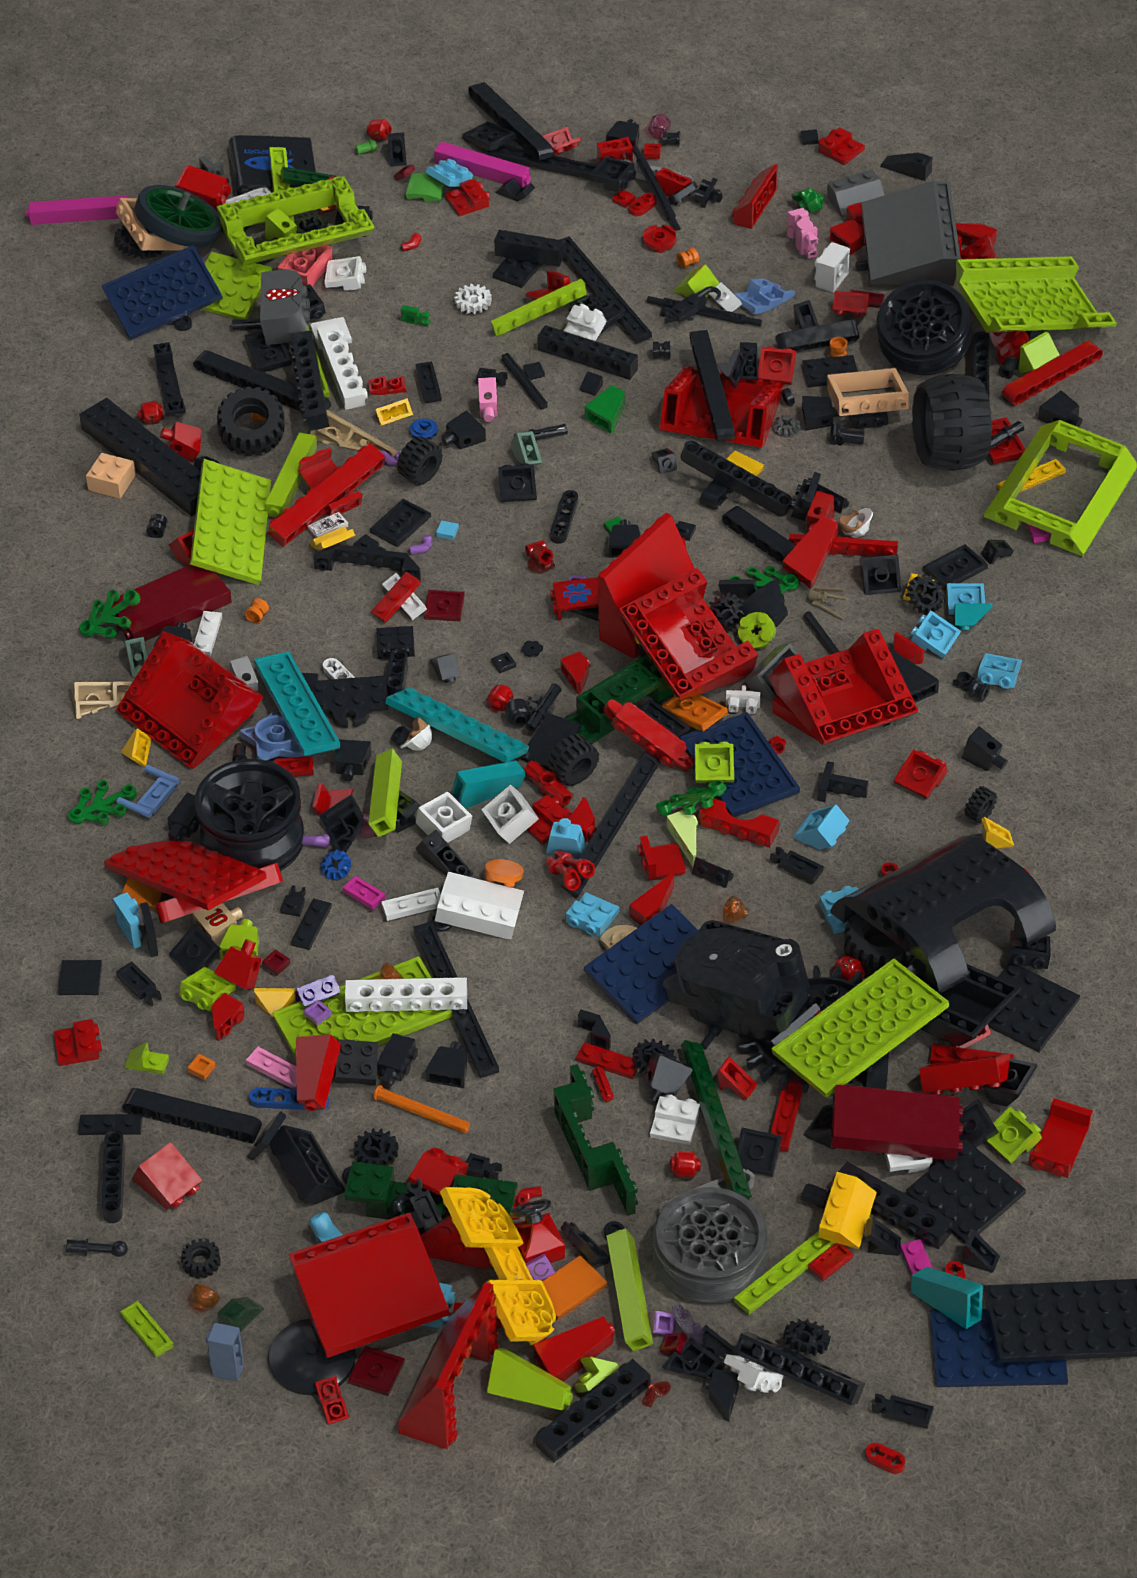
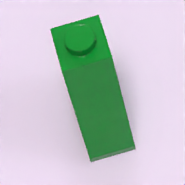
M614 385L608 387L585 406V419L612 434L625 407V392Z

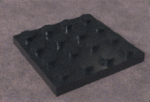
M1008 963L998 977L1020 986L1021 991L987 1025L989 1028L1040 1053L1078 1003L1080 995L1022 966L1018 967Z
M964 1139L962 1152H958L956 1160L941 1159L907 1188L906 1194L953 1220L952 1233L965 1243L970 1230L974 1229L978 1234L982 1233L1025 1195L1026 1189L967 1139Z

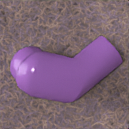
M385 450L380 451L386 456L385 463L387 465H397L400 453L390 456Z
M424 535L421 544L410 546L411 555L427 552L433 545L432 537Z
M327 834L322 836L304 835L302 844L326 848L330 845L331 838Z

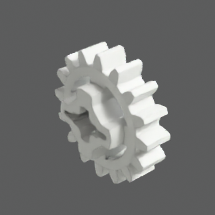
M471 284L470 287L464 285V289L459 288V292L455 293V304L457 308H461V312L466 310L467 314L470 311L473 314H476V311L482 313V309L487 310L488 306H491L490 290H486L485 286L480 288L479 284L476 286Z

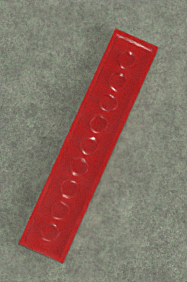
M987 234L961 250V259L998 258L992 241ZM1027 331L989 332L1002 365H1004L1005 358L1008 356L1016 359L1020 357L1021 346L1030 341Z

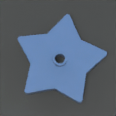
M274 711L268 717L261 719L256 726L240 730V737L256 747L257 759L269 760L278 756L288 758L303 757V753L285 720Z

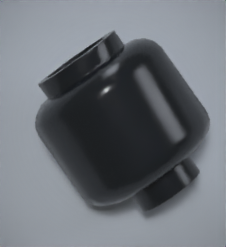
M524 699L510 700L505 706L507 720L513 726H523L531 717L529 705Z

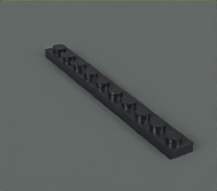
M570 236L560 239L569 243L564 255L566 261L594 294L598 295L599 299H604L606 307L613 301H617L626 309L627 313L618 322L634 341L639 343L652 338V332Z
M646 751L640 756L578 859L591 861L595 865V869L660 764L658 760ZM579 873L581 884L577 890H568L564 883L560 886L575 898L580 895L589 878H584Z
M433 922L414 926L415 936L434 977L458 978ZM467 998V1009H451L454 1022L479 1077L482 1078L499 1073V1066Z

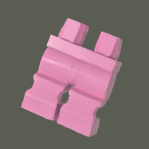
M800 208L788 212L787 236L791 239L796 238L795 246L799 250L800 255L805 254L810 259L817 256L818 229L816 226L813 227V223L809 221L808 211Z

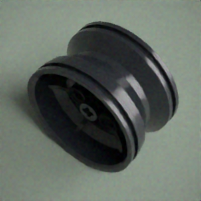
M241 759L217 767L199 784L195 794V808L198 822L201 825L199 832L201 846L258 869L278 863L279 869L282 871L296 860L303 848L302 842L305 834L303 821L299 814L301 809L300 789L296 779L288 770L266 760ZM286 813L285 818L278 816L279 814Z

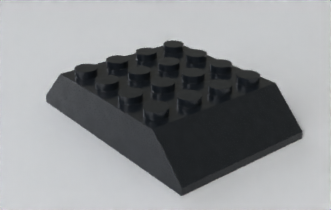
M912 956L903 966L925 982L926 965L915 956ZM966 964L969 973L968 979L940 993L942 997L949 1001V1007L921 1027L920 1030L959 1047L973 1040L1021 991V987Z

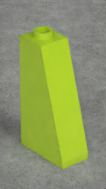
M505 1348L495 1350L487 1393L558 1410H563L570 1406L573 1394L570 1393V1385Z

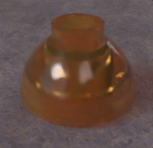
M732 895L727 899L724 906L723 918L725 922L733 923L741 918L745 919L748 915V908L744 906L741 899Z
M385 962L381 967L380 979H404L389 962Z
M194 1284L192 1289L194 1308L204 1312L206 1308L213 1307L221 1299L220 1295L211 1288L202 1284Z

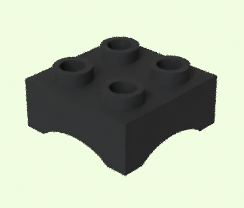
M338 1039L337 1041L341 1043L336 1063L335 1083L376 1085L378 1042Z

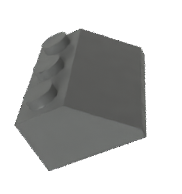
M873 170L829 182L827 188V198L842 217L846 216L847 206L885 196L881 181Z
M790 643L777 646L744 681L753 692H760V697L772 703L777 694L768 676L784 658L797 655L796 651Z

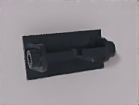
M818 483L815 494L817 491L833 495L834 511L841 514L843 507L847 508L849 506L848 499Z
M695 857L692 870L693 875L727 888L728 880L731 881L734 877L731 870H726L707 862L705 859Z

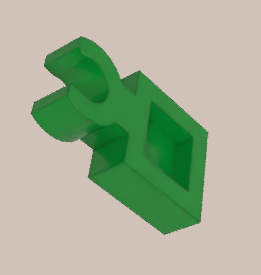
M407 305L402 306L401 321L416 325L420 322L424 326L430 324L431 320L428 319L430 316L429 312L421 313L419 308Z

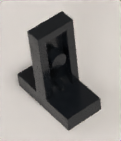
M827 761L818 788V801L826 802L829 791L836 794L852 795L856 798H867L869 781L834 774V762Z

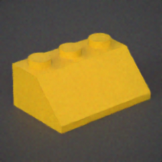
M836 1172L819 1227L818 1238L859 1249L876 1191L857 1177Z

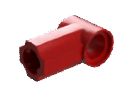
M544 540L525 546L527 556H530V561L536 559L546 565L551 563L552 558H554L553 551L547 548Z

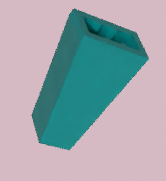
M517 761L457 771L451 795L467 809L498 796L510 784L515 789L521 787L525 772Z
M925 1267L912 1275L911 1293L965 1329L981 1321L983 1286L981 1284L930 1267Z

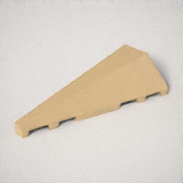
M327 410L329 427L313 430L310 433L316 435V440L322 441L324 444L333 443L338 444L340 447L359 450L362 446L366 447L371 443L379 451L385 450L392 456L399 453V451Z
M72 682V701L76 719H80L82 715L88 713H97V710L105 707L111 708L119 705L132 682Z

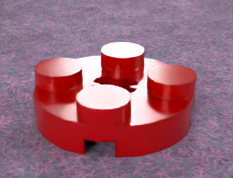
M657 225L649 226L643 233V244L657 253H662L676 244V232L668 225H662V227H657Z

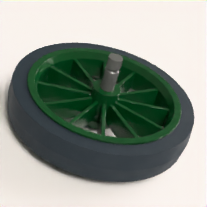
M166 185L148 186L140 192L136 200L134 210L138 220L149 231L169 242L186 247L192 245L195 248L207 247L216 241L220 233L222 224L217 211L202 198L180 188Z

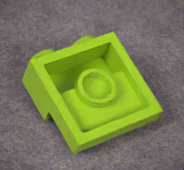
M701 742L695 744L696 783H711L717 780H721L723 783L734 782L733 744L728 742H719L718 744Z
M203 967L181 981L179 995L184 1001L197 1004L199 1009L211 1012L212 1004L224 993L229 995L235 991L236 984Z
M1009 1107L994 1122L999 1133L986 1142L1012 1164L1024 1151L1029 1152L1042 1137L1039 1133L1041 1129L1034 1122L1029 1124L1025 1120L1027 1117L1019 1109L1015 1111L1012 1107Z

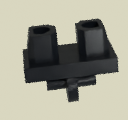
M713 178L711 182L702 179L699 189L696 190L694 200L701 202L700 208H705L709 200L712 203H719L723 199L721 191L714 188L718 179Z

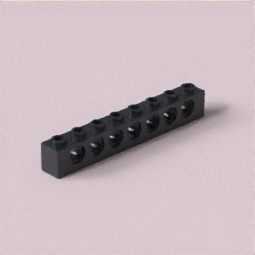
M312 330L291 334L292 341L289 343L303 424L308 426L309 431L329 427Z

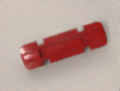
M597 1066L592 1070V1074L598 1090L601 1092L602 1100L607 1103L614 1099V1095L605 1076L604 1069Z

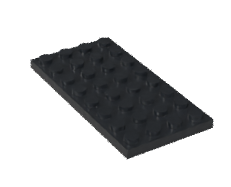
M1137 1279L983 1286L984 1301L999 1363L1137 1356Z

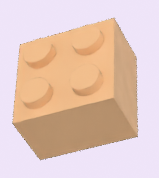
M101 453L86 475L88 490L120 499L136 476L134 461Z

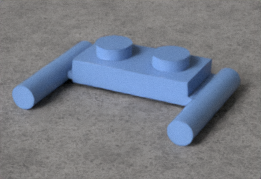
M146 765L144 771L159 778L137 804L121 797L117 799L116 803L123 804L127 809L150 818L175 791V786L180 783V778Z

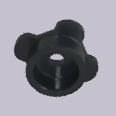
M960 672L957 675V679L953 680V685L959 686L963 690H969L971 683L975 679L968 672Z

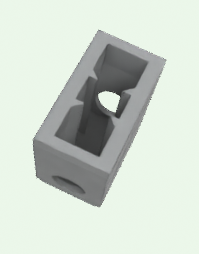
M248 656L231 660L230 672L258 692V680Z

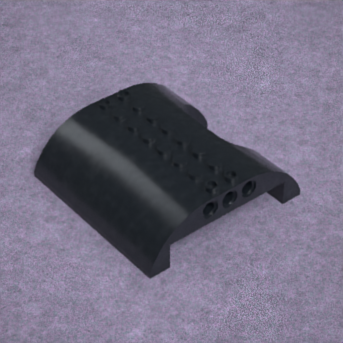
M973 836L959 837L852 892L833 904L830 911L832 915L843 923L848 921L851 916H855L856 912L926 965L925 983L939 994L969 977L963 953L953 934V927L987 907L1001 906L1015 918L1013 936L1026 946L1056 931L1052 909L1034 878L1022 866L997 848Z

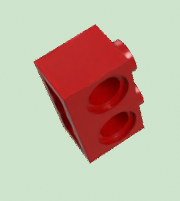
M629 138L597 143L598 162L600 163L605 156L633 162V146Z

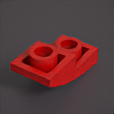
M385 376L368 380L370 394L373 395L407 392L404 376L386 380Z
M336 1376L314 1382L327 1423L332 1424L348 1419V1412Z

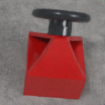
M548 1199L522 1204L510 1212V1215L514 1218L525 1217V1221L515 1224L523 1241V1244L518 1249L525 1264L544 1253L550 1263L565 1259V1244L550 1213L541 1215L542 1211L551 1206V1201Z

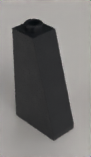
M888 647L915 703L938 693L939 680Z

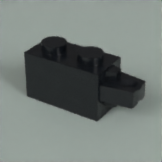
M186 793L167 818L170 830L168 834L169 841H179L183 836L189 838L193 832L195 833L198 830L200 823L196 815L195 795Z
M392 1033L378 1061V1074L383 1076V1088L391 1089L395 1080L402 1081L404 1075L409 1074L410 1063L416 1059L418 1054L415 1039Z

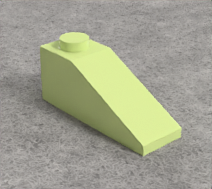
M684 810L667 816V829L693 867L696 857V826L698 821L694 814L685 815Z

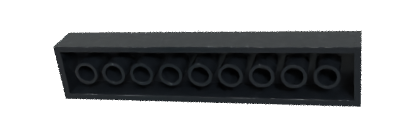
M108 398L101 400L79 414L82 430L116 457L134 461L136 473L190 516L196 514L200 470Z

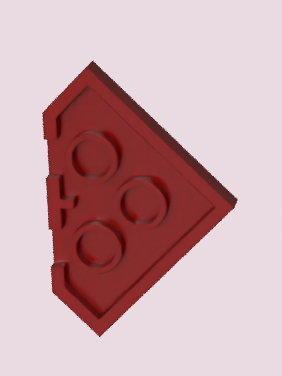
M451 1215L420 1235L428 1257L483 1269L491 1266L484 1247H465V1244L460 1239L457 1227L452 1222Z

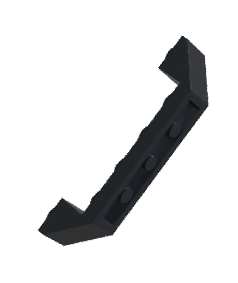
M170 342L154 344L153 350L167 416L185 414L186 409L180 393Z
M335 544L313 556L314 569L322 571H332L335 561H340L342 563L370 565L378 568L402 570V576L405 572H408L421 582L420 567L407 553Z

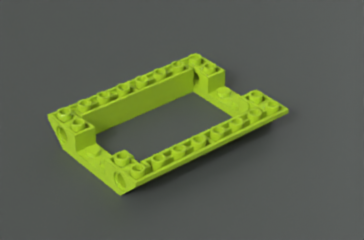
M344 176L217 206L223 231L242 266L371 235L374 230V225L365 210L357 208L354 192ZM335 205L345 221L340 225L328 226L327 228L312 230L303 234H295L294 236L283 237L270 242L266 241L262 244H257L256 247L252 236L247 237L243 230V227L266 222V216L277 208L286 216H292Z
M1061 420L1043 425L1031 440L983 517L1017 530L1021 522H1025L1052 533L1050 544L1083 557L1137 470V462L1126 446ZM1074 444L1101 455L1099 466L1110 469L1077 524L1016 500V497L1050 445L1066 452L1069 446Z

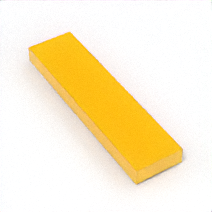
M1057 459L1036 467L1020 492L1066 473L1065 467ZM1006 480L997 483L998 490H1000Z

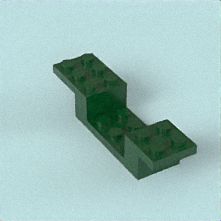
M646 654L576 697L577 712L566 719L579 723L581 729L578 735L584 736L593 744L615 730L614 726L610 724L612 720L603 712V707L607 705V701L614 699L621 705L628 702L633 704L649 694L660 703L674 693Z
M578 1064L570 1066V1084L553 1088L555 1116L589 1191L613 1184L627 1216L635 1214V1206L638 1205L635 1193H638L635 1181L630 1179L628 1165H624L622 1162L621 1150L616 1149L614 1142L592 1148L590 1141L584 1138L585 1131L582 1124H578L592 1119V1111H594L592 1098H594L592 1087H588L586 1084L585 1072L580 1071Z
M352 1161L344 1200L365 1203L366 1217L389 1220L409 1212H414L409 1202L403 1204L404 1212L393 1213L391 1202L398 1194L408 1192L406 1189L407 1183L395 1182L393 1166ZM455 1174L453 1187L480 1189L491 1195L490 1199L495 1201L497 1205L500 1203L510 1215L515 1203L518 1182ZM409 1183L411 1188H418V1185ZM429 1191L442 1219H445L450 1213L443 1203L442 1196Z

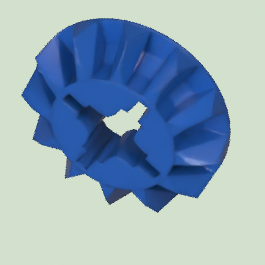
M418 419L410 425L412 437L422 436L432 439L433 435H437L438 426L431 419Z
M337 849L332 852L328 851V854L323 857L320 864L321 872L330 880L344 878L351 869L350 857L344 851L342 852ZM333 859L336 860V862H339V870H337L334 867H331L333 865Z

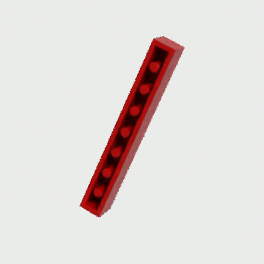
M371 443L366 447L362 446L355 456H350L345 461V464L341 467H336L329 477H324L318 486L312 487L307 492V495L303 498H298L291 508H286L281 516L272 519L269 523L268 534L282 547L286 546L306 530L309 525L322 517L327 512L328 504L346 497L382 468L386 456Z

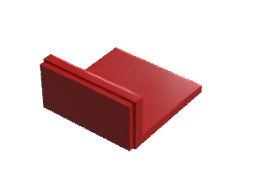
M320 783L317 786L312 808L317 815H320L349 795H352L353 788L327 790L324 784Z

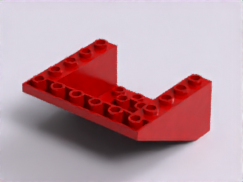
M692 366L683 367L664 389L660 430L716 439L698 370ZM719 372L735 432V439L726 441L762 448L766 443L782 397L781 391L785 385L774 380L766 382L762 378L752 380L741 379L740 377L737 387L733 388L723 374Z
M665 512L660 518H657L652 526L647 528L638 539L636 538L627 549L622 551L621 555L612 560L610 565L598 575L599 640L634 659L640 655V651L634 634L618 612L619 608L695 569L672 515Z
M698 567L624 605L618 611L678 700L735 684L745 679L754 670L758 658L757 652L749 641L738 646L734 644L704 601L703 597L707 580Z
M879 628L863 633L849 649L804 663L801 654L784 658L768 676L776 694L821 745L914 715L919 711Z
M163 631L115 711L189 768L194 769L254 713L264 696L189 640Z
M410 1212L288 1254L298 1294L327 1358L450 1315L447 1302Z
M485 1282L448 1318L398 1421L399 1434L447 1450L451 1443H455L458 1430H456L457 1418H455L456 1406H454L455 1394H453L454 1380L456 1376L459 1377L461 1375L464 1359H468L471 1356L489 1362L492 1355L494 1356L495 1350L499 1349V1344L497 1343L498 1331H496L498 1319H495L497 1307L495 1306L496 1294H494L493 1284Z

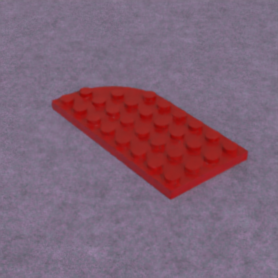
M160 841L139 846H129L126 850L114 854L104 861L105 868L208 911L267 879L265 871L220 854L217 851H210L204 846L194 844L191 841Z

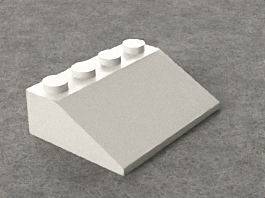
M448 872L438 903L435 921L512 940L524 891Z

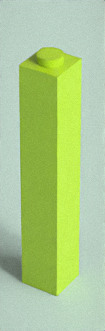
M299 432L265 503L268 516L278 518L290 506L302 481V476L298 472L299 461L306 456L314 455L317 449L316 435Z
M393 748L376 755L368 824L378 837L394 831L396 827L402 761Z
M625 1228L607 1235L624 1339L633 1351H637L653 1345L635 1239Z

